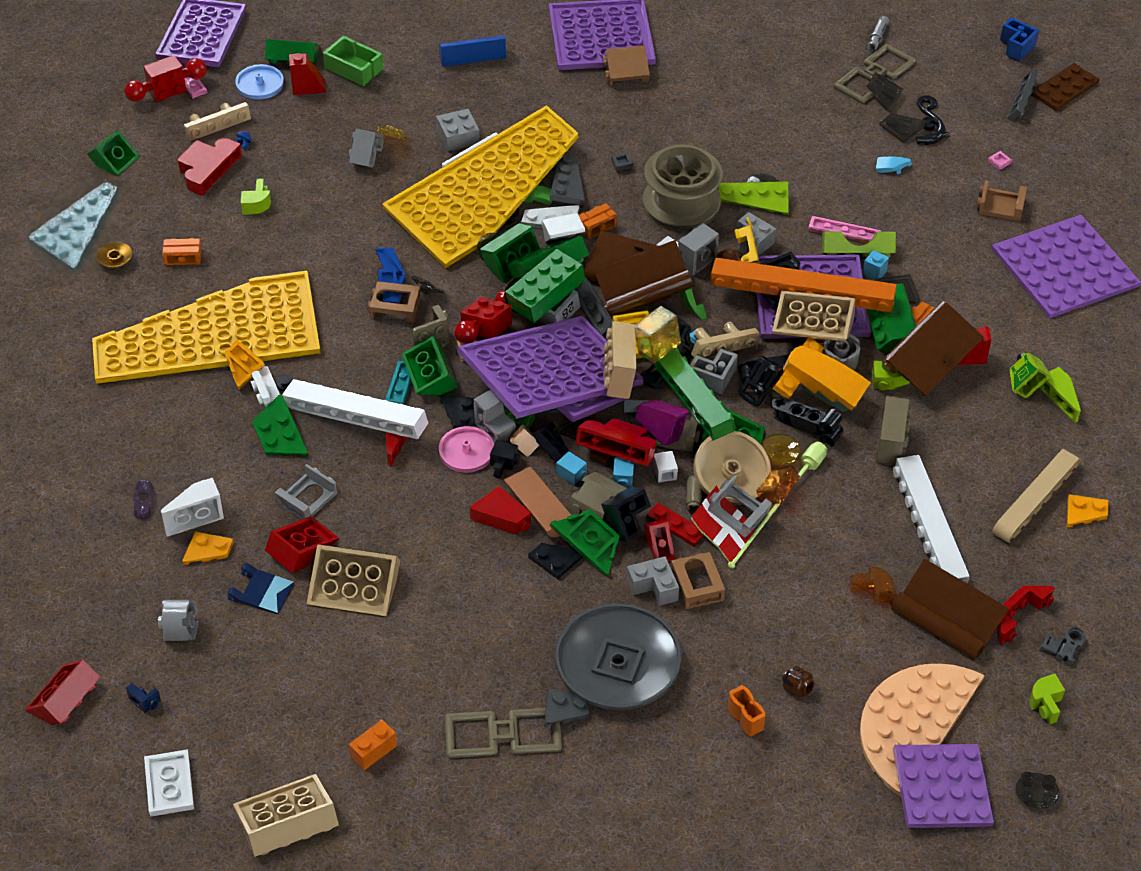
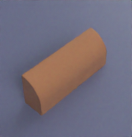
M528 467L504 479L508 488L523 506L531 512L533 518L547 535L552 538L559 537L560 535L549 526L553 520L566 519L571 514L535 471Z

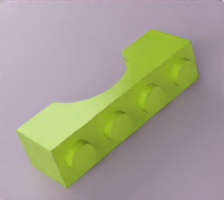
M842 231L822 232V253H827V255H837V253L855 255V253H862V257H868L874 250L887 257H891V253H896V232H875L873 238L862 246L851 244L847 241Z

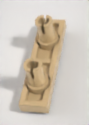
M244 102L231 107L228 103H223L220 106V112L200 118L197 114L191 115L190 123L184 124L187 139L190 142L250 120L248 104Z
M727 322L724 325L725 328L723 330L727 334L710 337L704 328H698L694 334V337L698 340H696L691 354L693 357L696 355L707 357L718 354L720 349L730 352L750 348L755 345L759 332L756 328L739 331L733 322Z

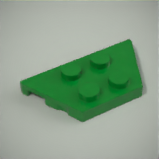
M280 394L252 421L266 455L281 454L283 456H290V454L308 456V452L282 394Z
M591 509L581 512L579 515L567 516L566 519L553 520L549 526L604 576L609 574L620 536Z

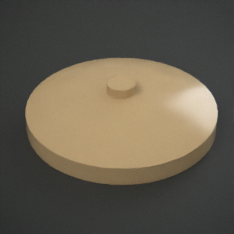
M734 431L714 441L710 436L704 440L695 454L694 474L699 486L707 495L711 493L716 485L721 490L720 487L726 479L729 481L735 475L736 480L734 484L754 499H757L768 486L771 477V465L766 451L754 438L742 432ZM725 497L734 506L742 505L732 497Z

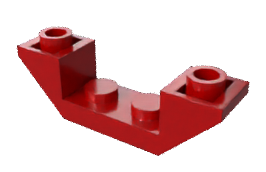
M1022 586L1003 604L1009 609L996 629L998 643L1001 646L1007 641L1011 642L1017 634L1015 632L1017 622L1012 619L1016 614V610L1019 608L1023 609L1027 603H1030L1039 611L1044 606L1049 607L1054 600L1053 593L1055 588L1053 586Z

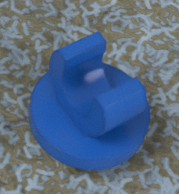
M245 131L237 132L235 142H243L241 147L243 149L248 148V142L251 143L253 141L250 138L251 135Z

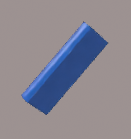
M505 35L439 44L441 65L444 67L506 58Z

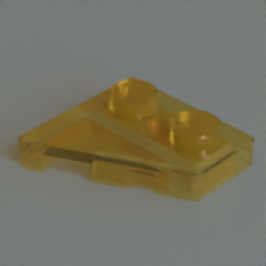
M389 125L386 128L376 127L375 132L404 141L407 137V134L402 133L403 129Z

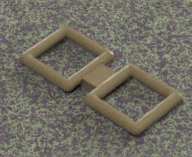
M884 44L864 60V64L868 66L866 69L863 70L855 67L834 84V88L864 104L886 87L887 84L881 80L882 77L886 76L895 80L914 65L916 59L889 44ZM888 51L907 62L896 71L891 72L873 61ZM858 74L877 86L864 96H861L845 87L844 84Z
M545 708L510 710L508 713L509 720H496V714L493 711L446 714V755L448 758L495 756L498 753L497 743L509 742L512 754L560 752L562 750L560 722L552 724V744L519 746L517 718L545 716ZM488 721L489 747L455 749L453 722Z

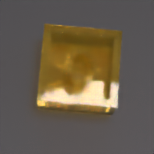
M662 306L634 326L639 354L653 363L659 361L681 343L677 315Z

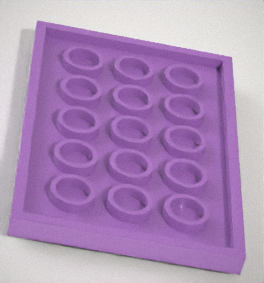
M182 0L155 53L156 59L162 60L174 55L182 63H188L191 59L198 58L203 60L207 66L220 67L246 11V4L216 0Z

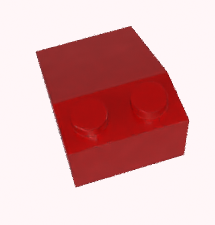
M310 516L271 531L264 551L286 567L287 570L294 573L304 569L315 560L317 545L332 546L339 540V537Z

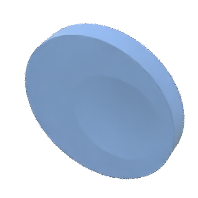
M259 64L249 66L239 72L235 83L237 91L242 96L261 100L278 94L284 86V78L281 71L277 68Z

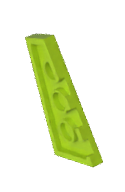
M788 182L721 183L719 185L721 202L749 206L750 208L778 212L789 216Z

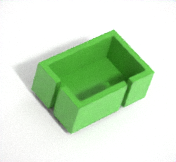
M344 35L323 52L325 69L361 86H365L372 79V76L375 77L383 70L382 53L359 42L355 46V41Z

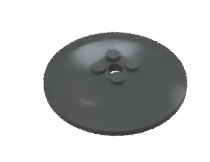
M605 604L580 613L563 629L556 646V666L566 687L581 700L604 709L628 710L654 702L671 688L680 670V644L671 627L653 612L629 604ZM621 659L623 660V663L615 664L613 663V660Z

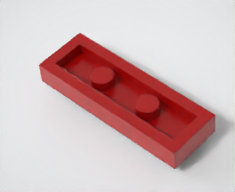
M659 502L646 514V518L652 522L658 520L668 521L670 533L693 547L705 536L694 523Z

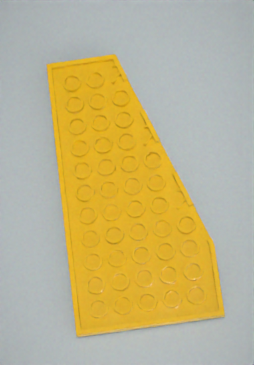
M546 105L382 204L383 209L444 268H447L490 241L579 138L578 132Z
M307 271L251 278L248 283L224 292L219 290L198 298L195 303L171 312L166 310L142 319V323L118 332L113 330L92 338L96 384L229 366L224 351L237 339L262 361L321 353Z

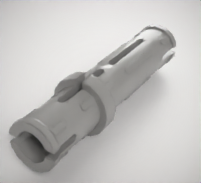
M886 16L879 18L874 32L870 35V41L867 45V49L870 52L876 51L878 45L882 42V36L889 23V19Z

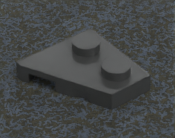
M548 689L544 727H551V724L557 722L565 724L570 723L572 720L586 719L589 712V703L581 700L573 693Z

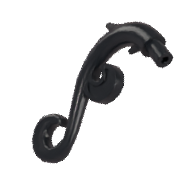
M928 95L919 97L917 99V106L928 116L922 119L921 127L925 130H933L936 126L937 131L933 134L917 136L916 143H925V145L937 143L943 137L949 135V132H945L943 121L930 111L936 108L937 100ZM927 102L930 105L925 108L922 103Z

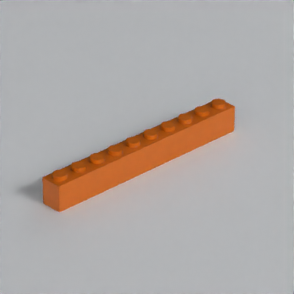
M715 258L711 272V286L777 296L781 295V291L849 297L855 298V307L892 313L896 297L897 284Z

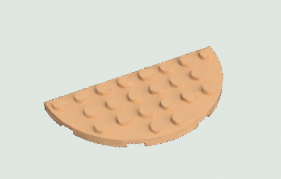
M924 664L901 670L888 677L876 687L867 700L862 713L860 739L868 764L889 789L901 796L893 754L894 745L942 744L985 675L956 665Z

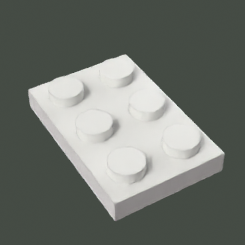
M188 749L144 756L150 817L193 810L194 801Z

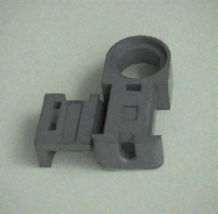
M1071 627L1065 634L1063 641L1062 639L1057 640L1053 638V635L1047 633L1039 651L1046 650L1054 655L1057 654L1055 657L1057 661L1072 666L1075 662V659H1073L1076 650H1080L1085 640V633L1078 627ZM1070 634H1076L1080 640H1072Z

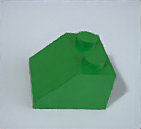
M119 130L111 133L87 153L97 167L116 176L140 157Z

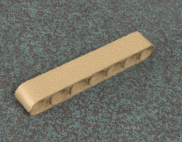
M1062 449L998 520L992 530V534L1010 544L1011 542L1009 541L1021 532L1022 526H1026L1032 519L1031 516L1033 514L1036 515L1042 508L1041 505L1052 497L1053 491H1057L1063 484L1062 481L1064 479L1067 480L1073 473L1072 470L1078 467L1081 459Z

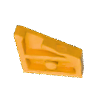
M238 339L224 351L239 390L253 377V372L260 371L265 366L264 362Z
M1068 495L1066 527L1070 528L1079 523L1087 524L1095 520L1107 519L1108 500Z
M195 531L182 563L183 565H189L190 562H208L212 559H225L228 557L234 541L231 538Z

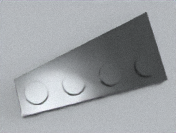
M563 155L558 161L550 193L551 201L584 206L585 199L577 157Z

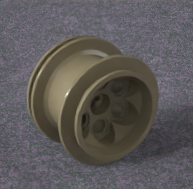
M681 144L666 147L654 153L647 160L644 166V178L648 185L643 192V205L652 221L667 229L689 231L697 228L702 223L707 225L715 218L721 204V197L717 188L721 184L723 170L721 164L713 155L699 147Z

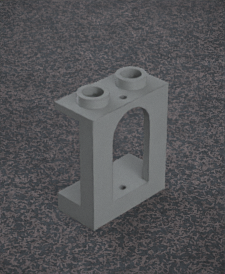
M308 464L305 465L306 474L287 491L279 488L275 492L276 504L300 520L316 514L337 494L336 482L331 477H326L317 468H312ZM310 485L321 486L324 490L322 496L310 507L296 498Z
M734 475L729 481L726 479L723 482L718 493L714 492L709 499L708 511L746 538L768 514L772 502L767 499L762 503L758 502L734 484L736 480ZM724 497H732L753 513L742 524L721 507L720 501Z

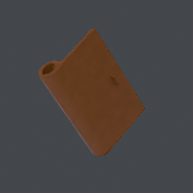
M601 231L585 267L584 275L589 281L598 283L594 270L655 248L658 245ZM672 295L662 298L660 300L666 301L667 298L671 299Z
M676 240L594 270L606 301L604 307L609 315L611 314V317L694 287Z
M942 301L882 359V367L888 373H896L898 371L925 397L984 337L954 308Z
M925 558L905 591L899 594L895 593L890 600L891 610L974 660L983 652L1009 609Z

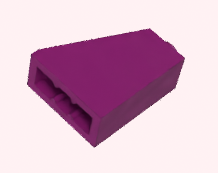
M655 399L642 402L638 406L635 419L647 428L662 444L667 446L679 441L689 414L687 409Z

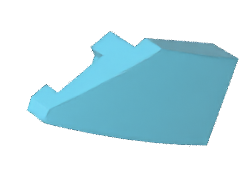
M878 157L876 171L877 173L895 171L897 174H900L901 169L905 166H911L912 162L911 159L903 157Z

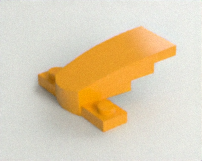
M808 338L803 346L795 348L790 353L783 367V374L773 389L789 399L801 382L814 394L819 391L831 402L837 399L852 411L871 382L846 365L821 353L824 347L812 338Z

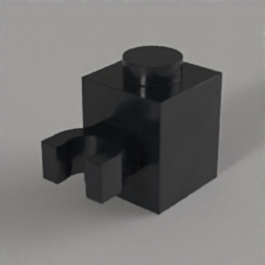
M499 440L495 441L490 453V465L495 470L493 477L501 478L504 469L513 470L515 464H519L521 454L518 453V445Z

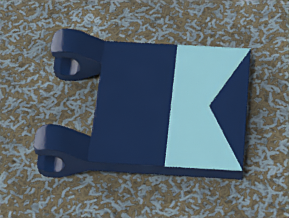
M244 563L241 567V575L252 578L244 593L231 587L227 592L228 600L241 602L278 614L294 582L258 570L252 565Z

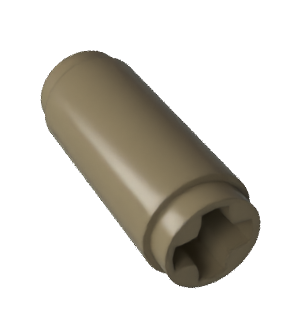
M695 475L690 476L687 481L686 508L689 513H695L702 504V489Z

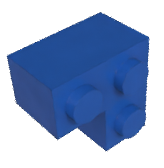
M1011 17L1003 24L1000 41L1008 44L1006 55L1021 61L1036 46L1039 29Z

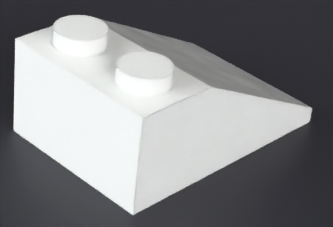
M572 211L563 212L562 216L555 217V214L547 215L545 220L541 221L545 242L576 236L585 232L578 214H573Z
M213 478L192 484L161 510L167 537L224 519L220 494Z

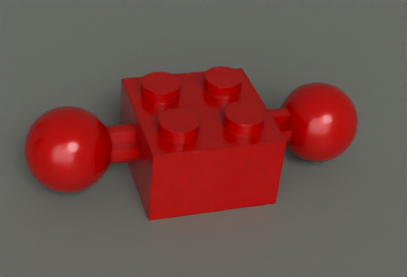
M174 55L145 65L146 82L141 83L136 80L128 82L124 89L125 96L132 102H139L145 97L146 92L149 91L156 102L165 100L187 91L185 78L202 79L207 73V66L203 60L194 58L183 69Z
M505 290L498 292L494 300L480 297L460 312L461 322L456 325L454 330L455 338L460 343H472L476 340L477 336L487 339L497 337L512 325L511 305L505 303Z

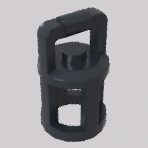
M760 355L742 385L739 395L751 405L760 406L783 368L773 360ZM768 367V370L766 371L764 377L762 378V380H760V378L762 377L764 371H765L766 368ZM749 385L753 391L757 393L759 391L762 392L758 400L745 393Z

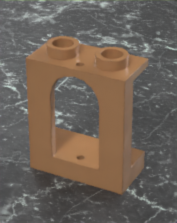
M377 281L376 287L371 292L372 300L368 302L367 306L370 318H374L375 312L406 316V323L414 324L421 299L420 286ZM382 291L408 293L410 297L408 304L404 305L379 301Z
M710 552L671 561L672 573H675L684 596L683 604L685 609L724 601L725 588ZM705 567L712 586L694 590L686 571Z

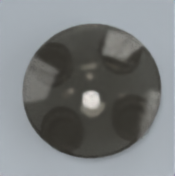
M1023 772L1015 787L1018 798L1025 805L1035 809L1052 807L1058 801L1060 795L1056 778L1052 775Z

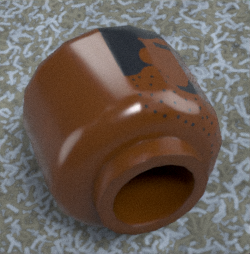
M798 666L786 670L782 676L784 689L798 697L810 694L814 688L815 682L812 674Z

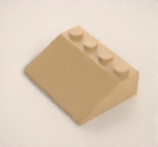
M781 291L772 334L846 342L853 325L855 298Z
M317 545L307 605L387 616L397 581L400 559L393 555Z
M316 774L233 804L255 857L265 855L280 847H287L293 842L308 839L312 835L326 832L333 827L339 826L333 802Z

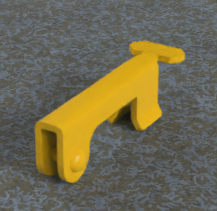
M746 217L749 225L735 229V236L739 244L748 241L749 252L742 256L741 261L760 264L752 230L753 226L749 217Z

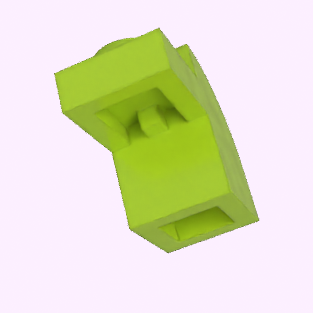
M257 179L256 191H242L241 193L242 215L262 213L271 205L270 190H268V186L264 185V179Z
M1056 674L1039 679L1033 686L1029 700L1031 710L1039 708L1041 717L1043 719L1046 718L1049 725L1056 723L1060 710L1055 703L1062 701L1065 692Z

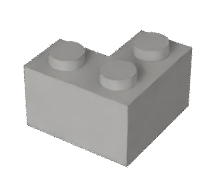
M356 129L352 134L353 145L348 154L349 162L373 167L376 152L382 151L385 135Z
M748 212L738 220L737 229L748 226L746 217H749L753 226L752 230L757 253L760 256L775 243L776 228ZM748 241L740 244L739 251L743 256L749 252Z
M720 349L713 361L696 355L690 367L695 368L698 377L704 379L709 390L711 389L713 392L722 395L736 371L738 355Z
M492 390L474 399L475 424L487 432L494 443L496 440L508 441L516 431V423L504 413L503 402Z
M665 556L627 566L626 580L633 595L653 591L659 606L678 601L679 586Z

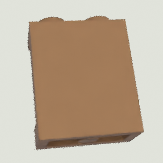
M645 45L606 49L605 56H603V66L607 68L605 79L609 81V85H613L614 81L634 79L649 82L650 74Z
M985 180L984 186H980L979 196L982 198L978 197L976 208H980L979 214L1020 222L1027 187L1020 186L1019 193L988 188L989 181Z

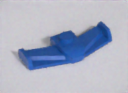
M376 248V255L383 269H378V281L404 284L406 274L394 248ZM384 291L382 302L400 304L402 293Z

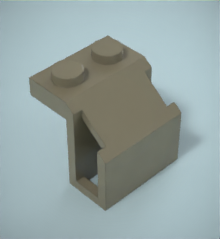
M593 472L584 476L582 481L585 483L580 490L572 494L567 510L571 515H579L581 512L591 509L599 518L605 521L606 516L601 504L627 490V488L597 472Z

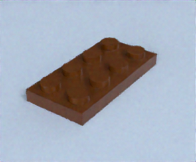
M1073 63L1035 88L1031 96L1057 111L1098 84L1099 78Z

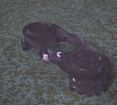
M149 480L138 481L135 494L133 495L134 516L140 520L147 519L151 515L150 505L153 500L152 490L154 488ZM141 494L149 496L145 501H139L137 498Z

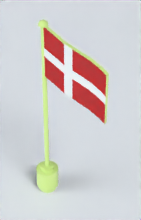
M815 442L808 447L801 457L804 467L757 529H753L746 538L708 511L710 497L714 492L718 493L720 491L717 485L692 515L693 523L721 551L728 561L729 568H735V563L806 469L816 470L827 455V448L823 443ZM725 497L721 499L720 505L727 513L742 524L747 520Z

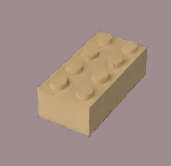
M612 321L611 328L607 329L606 339L608 341L604 343L603 354H605L603 359V365L605 366L603 387L607 388V396L629 399L636 373L635 324Z

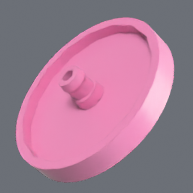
M471 426L458 427L447 432L440 440L439 457L443 464L451 470L462 473L475 472L483 469L490 463V453L494 442L491 436L482 429Z

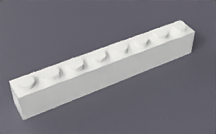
M293 379L282 394L287 407L293 410L418 439L428 425L426 413L423 409L311 384L305 381Z
M914 455L897 458L896 465L893 467V474L895 478L899 479L900 492L905 494L906 507L912 511V522L918 526L917 533L919 538H922L924 541V551L926 554L929 553L930 562L968 584L969 573L920 456Z

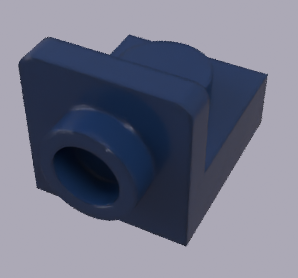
M133 683L126 687L128 698L144 713L155 709L161 701L159 691L156 688L147 694L142 687L138 688Z

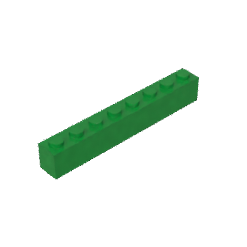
M659 329L641 337L643 353L710 438L714 441L734 432V418L730 412L727 413L723 403L716 399L711 389L707 388L704 379L698 377L695 368L690 367L686 357L681 356L676 345L673 346L669 336L664 335Z

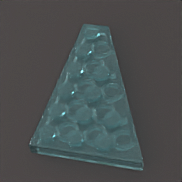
M105 181L28 235L27 240L73 272L77 271V267L81 260H83L85 252L88 251L95 233L98 232L99 226L104 221L109 207L112 206L113 200L118 194V189Z

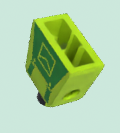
M1030 353L1019 354L1017 362L1009 370L1013 392L1024 398H1028L1051 377L1043 362Z

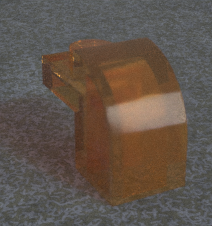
M869 566L868 573H858L850 577V592L871 590L874 603L890 602L896 593L892 576L882 568Z

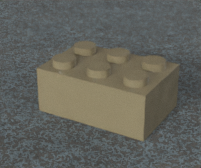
M886 396L876 463L895 466L897 458L905 457L906 449H903V447L907 448L908 435L905 433H909L910 422L907 419L911 418L912 408L908 407L909 399Z

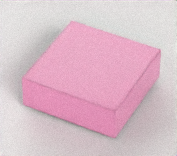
M999 151L990 156L988 162L998 170H1001L1010 165L1012 159Z

